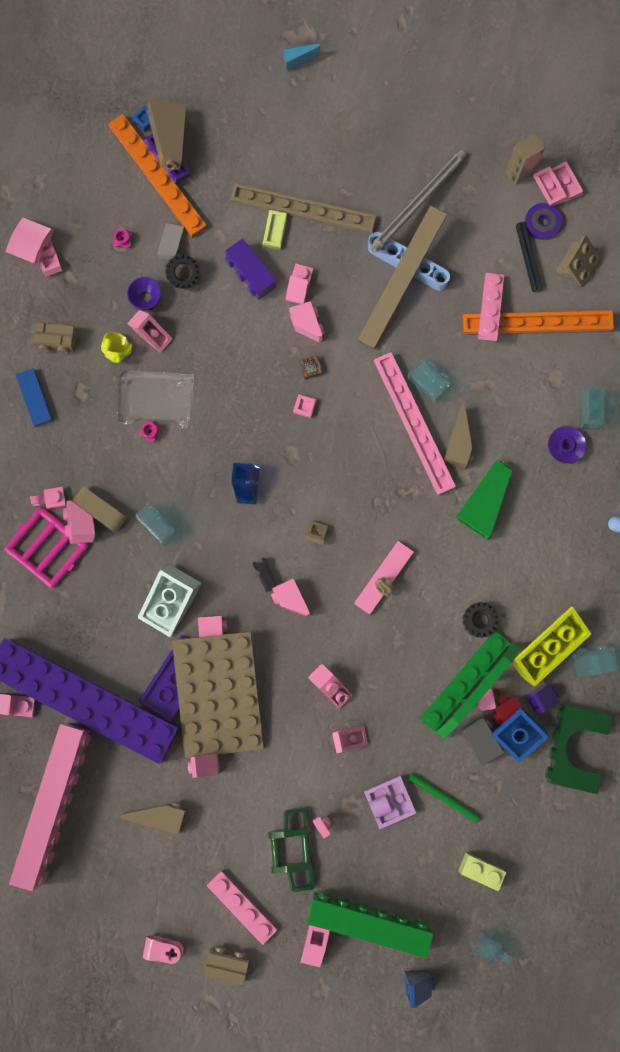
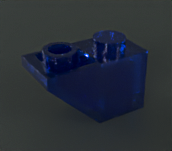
M233 463L231 482L238 504L256 505L259 466L250 463Z

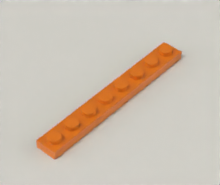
M122 114L108 123L109 128L189 235L193 238L207 228L205 222L165 169L161 168L159 161L126 117Z
M613 311L500 313L498 334L612 331L614 329ZM463 314V335L478 334L481 314Z

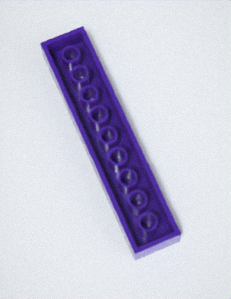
M4 638L0 644V681L158 764L163 763L181 727L170 723L11 639Z

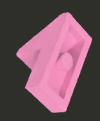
M295 264L293 274L289 279L286 295L287 301L298 304L305 302L313 268Z
M0 694V714L34 717L35 699L26 696Z
M364 726L332 733L337 753L368 745Z

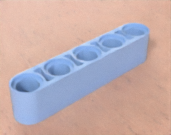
M375 232L371 234L368 240L369 252L397 268L407 247L390 239L382 249L374 253L371 251L370 246L381 233ZM393 250V251H395L397 254H396V255H390V254L388 253V251ZM424 258L413 278L437 291H442L448 285L450 274L446 269ZM425 268V269H427L429 272H428V273H422V272L420 271V269ZM441 277L445 282H438L436 278Z

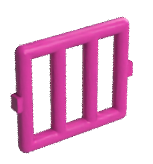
M39 507L25 524L22 523L17 528L19 531L5 546V551L48 587L55 588L68 571L71 572L75 568L74 564L87 550L88 544L75 543L79 546L52 579L43 573L44 570L70 539L65 535V525L46 509ZM42 516L50 522L49 525L23 555L14 548ZM57 528L64 536L36 567L29 559L54 529Z

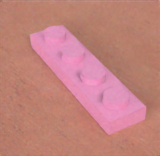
M485 274L478 339L497 341L504 275Z
M222 870L207 884V887L262 945L277 931V928Z

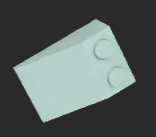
M168 564L159 571L138 618L171 637L193 602L202 583Z

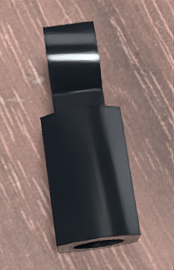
M263 557V566L258 567L253 562V567L256 571L260 572L258 576L267 593L272 591V588L276 587L277 584L271 571L267 570V561Z

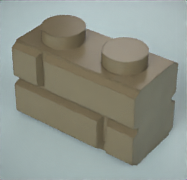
M36 322L33 342L40 351L50 352V349H53L59 353L68 354L69 351H75L77 330L74 325Z
M215 946V949L211 948L204 976L243 986L250 957H246V953L241 951H235L234 953L226 952L227 949L221 946Z

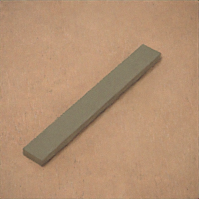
M234 183L230 198L231 203L266 211L288 213V216L367 234H373L377 215Z
M430 205L358 338L362 343L375 349L447 216L446 213Z

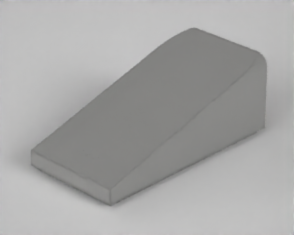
M166 223L158 249L159 259L170 260L173 256L179 255L184 226Z

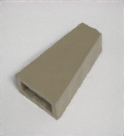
M149 98L147 113L161 168L180 170L186 104Z

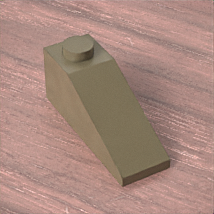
M461 405L443 461L444 463L465 469L467 464L471 465L474 454L471 453L472 442L465 406Z
M172 802L171 805L165 804L126 812L121 815L120 819L178 835L181 832L187 809L183 808V804Z

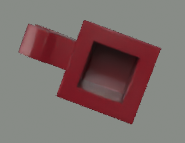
M498 688L499 697L497 699L494 698L495 703H498V705H496L495 709H492L494 711L492 716L498 724H503L522 707L515 696H510L506 699L503 690Z

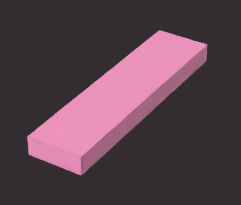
M397 541L354 604L370 615L383 596L376 589L375 582L377 579L386 577L393 582L413 554V551Z

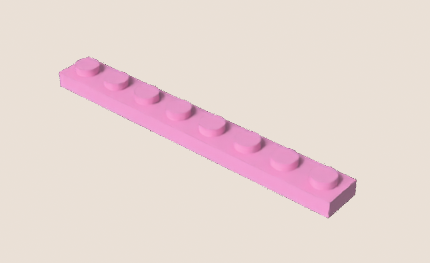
M392 352L374 359L380 376L437 495L455 488L456 486Z

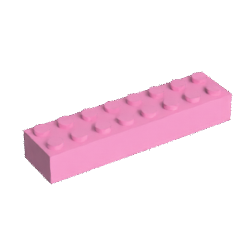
M69 723L60 724L9 885L34 891L42 883L45 884L49 874L46 871L48 864L52 863L55 855L53 848L55 844H58L61 836L59 829L61 824L65 823L67 817L65 810L67 804L70 805L73 798L71 791L73 785H76L79 779L78 768L79 765H83L85 760L84 749L85 746H89L92 735H89V729Z

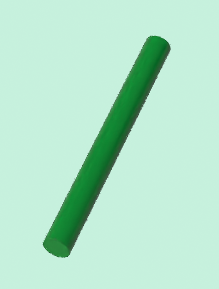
M412 773L408 780L471 821L476 823L479 820L480 816L415 774Z

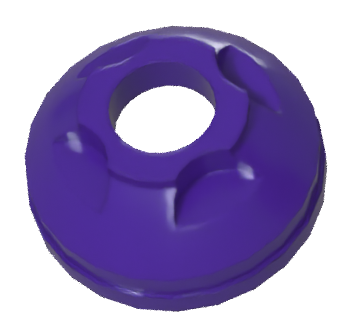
M139 277L130 283L127 297L134 308L148 311L159 304L161 289L154 279ZM143 293L151 295V299L148 302L141 301L140 297Z

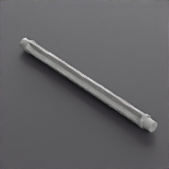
M463 150L453 156L446 166L385 231L374 240V243L370 246L372 252L376 253L379 249H382L390 238L463 162V159L467 156Z

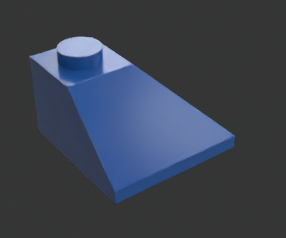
M522 708L517 710L491 734L518 763L523 761L548 738L546 729Z

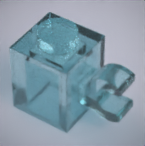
M483 931L480 932L472 948L476 955L492 964L498 958L509 965L512 959L510 954L501 950L503 945L499 940Z

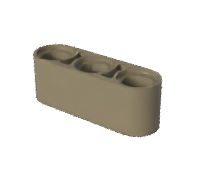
M84 486L72 500V502L114 533H117L127 517Z

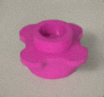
M124 229L115 230L113 245L115 247L124 246L129 248L131 246V231Z
M148 420L142 429L139 430V435L147 438L148 442L152 443L162 430L159 426H155L151 420Z

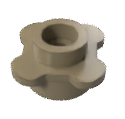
M378 578L375 582L377 591L382 595L389 596V593H392L394 586L388 578Z

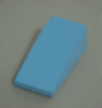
M317 43L285 49L284 62L286 71L292 70L320 56V45Z

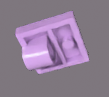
M401 776L364 791L379 829L416 814Z

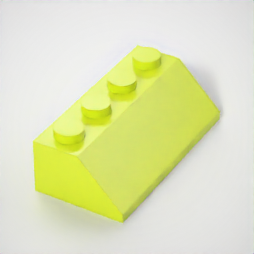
M571 606L513 660V666L523 679L535 687L580 646L591 633L576 610Z

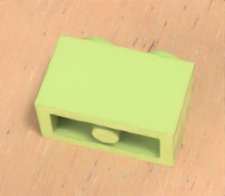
M465 853L458 870L461 875L496 891H499L506 875L503 869L469 853Z

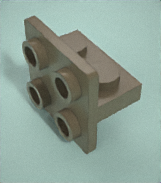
M583 235L579 242H572L556 270L558 276L573 278L580 287H583L589 279L593 268L599 260V255L587 236Z

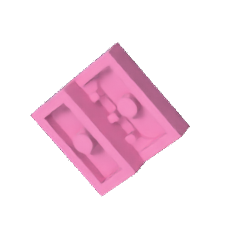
M567 161L552 169L549 166L533 175L549 206L564 203L583 194V190Z
M22 218L10 238L6 252L39 264L43 247H49L54 229Z

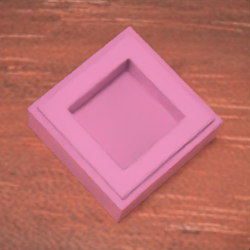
M298 394L293 413L311 418L316 399Z

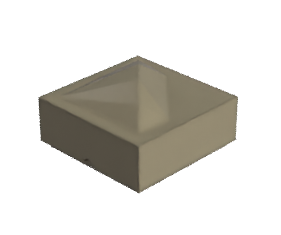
M310 521L305 539L323 545L329 526Z

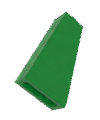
M496 460L455 517V519L485 540L492 533L512 473L509 465L503 461L499 462Z

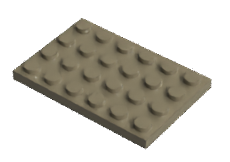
M251 631L172 640L185 758L198 755L226 754L264 749Z

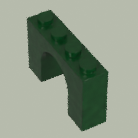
M562 705L561 708H558L556 719L559 720L558 726L553 731L554 747H551L549 751L551 763L550 767L547 766L545 772L547 783L598 794L601 774L574 767L567 758L566 744L574 733L581 730L609 735L613 715L569 705Z

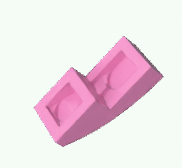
M50 240L49 247H43L39 261L45 277L62 271L52 240Z

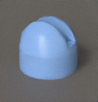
M612 517L609 520L608 526L612 531L620 533V517Z

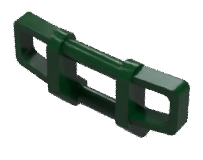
M306 808L285 810L283 813V830L268 832V838L271 839L273 861L271 873H287L290 889L293 892L314 889V862L311 861L309 840L311 830L309 828ZM302 812L304 828L288 830L289 814ZM301 836L304 863L281 865L278 838ZM308 870L309 884L307 886L295 887L292 872Z

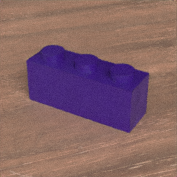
M243 238L225 250V262L230 268L233 267L237 271L235 274L238 279L247 284L246 288L251 296L255 295L259 300L276 288V280Z

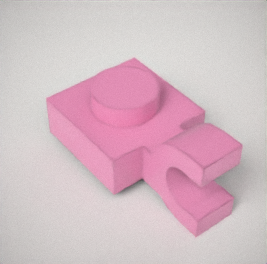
M63 487L45 489L44 496H30L33 507L45 504L47 510L66 507Z
M320 815L313 819L315 827L322 837L326 838L330 835L329 829L332 828L330 825L332 823L328 815L323 819Z

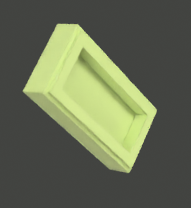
M269 210L263 247L281 250L288 213Z

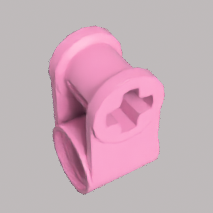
M149 935L146 937L143 958L149 961L174 964L183 955L184 947L179 941ZM172 948L174 949V952L176 953L175 956H173V955H172V951H170Z

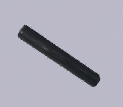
M519 222L516 225V230L532 292H539L543 287L526 222Z

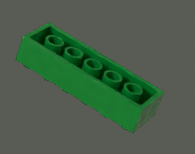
M318 891V894L313 893L307 915L308 925L423 958L428 957L433 932L426 921L415 919L414 922L408 920L407 916L399 913L393 916L382 908L372 910L368 908L369 905L357 902V905L351 904L348 899L338 897L337 899L330 898V894Z

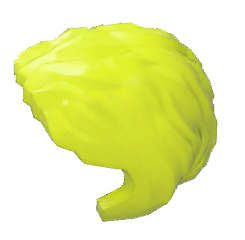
M109 332L103 338L101 351L105 354L106 358L112 362L119 363L131 354L132 344L130 343L129 345L127 338L120 333Z

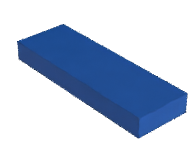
M34 368L15 374L33 426L37 427L53 421Z

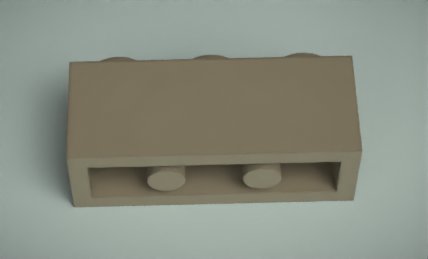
M535 133L515 144L506 174L515 184L520 183L535 173L545 148Z

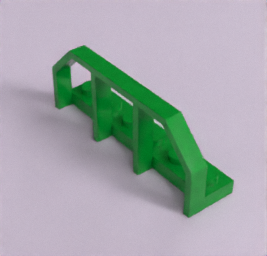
M495 630L419 719L440 738L445 739L464 720L504 673L521 648L514 642L509 643ZM508 647V650L490 672H486L505 648ZM481 677H484V680L467 699H463ZM461 703V707L440 729H437L453 709Z

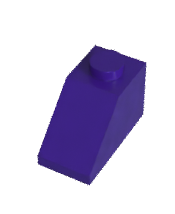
M545 684L525 695L535 713H543L559 702L557 699L559 696L558 692L550 684Z

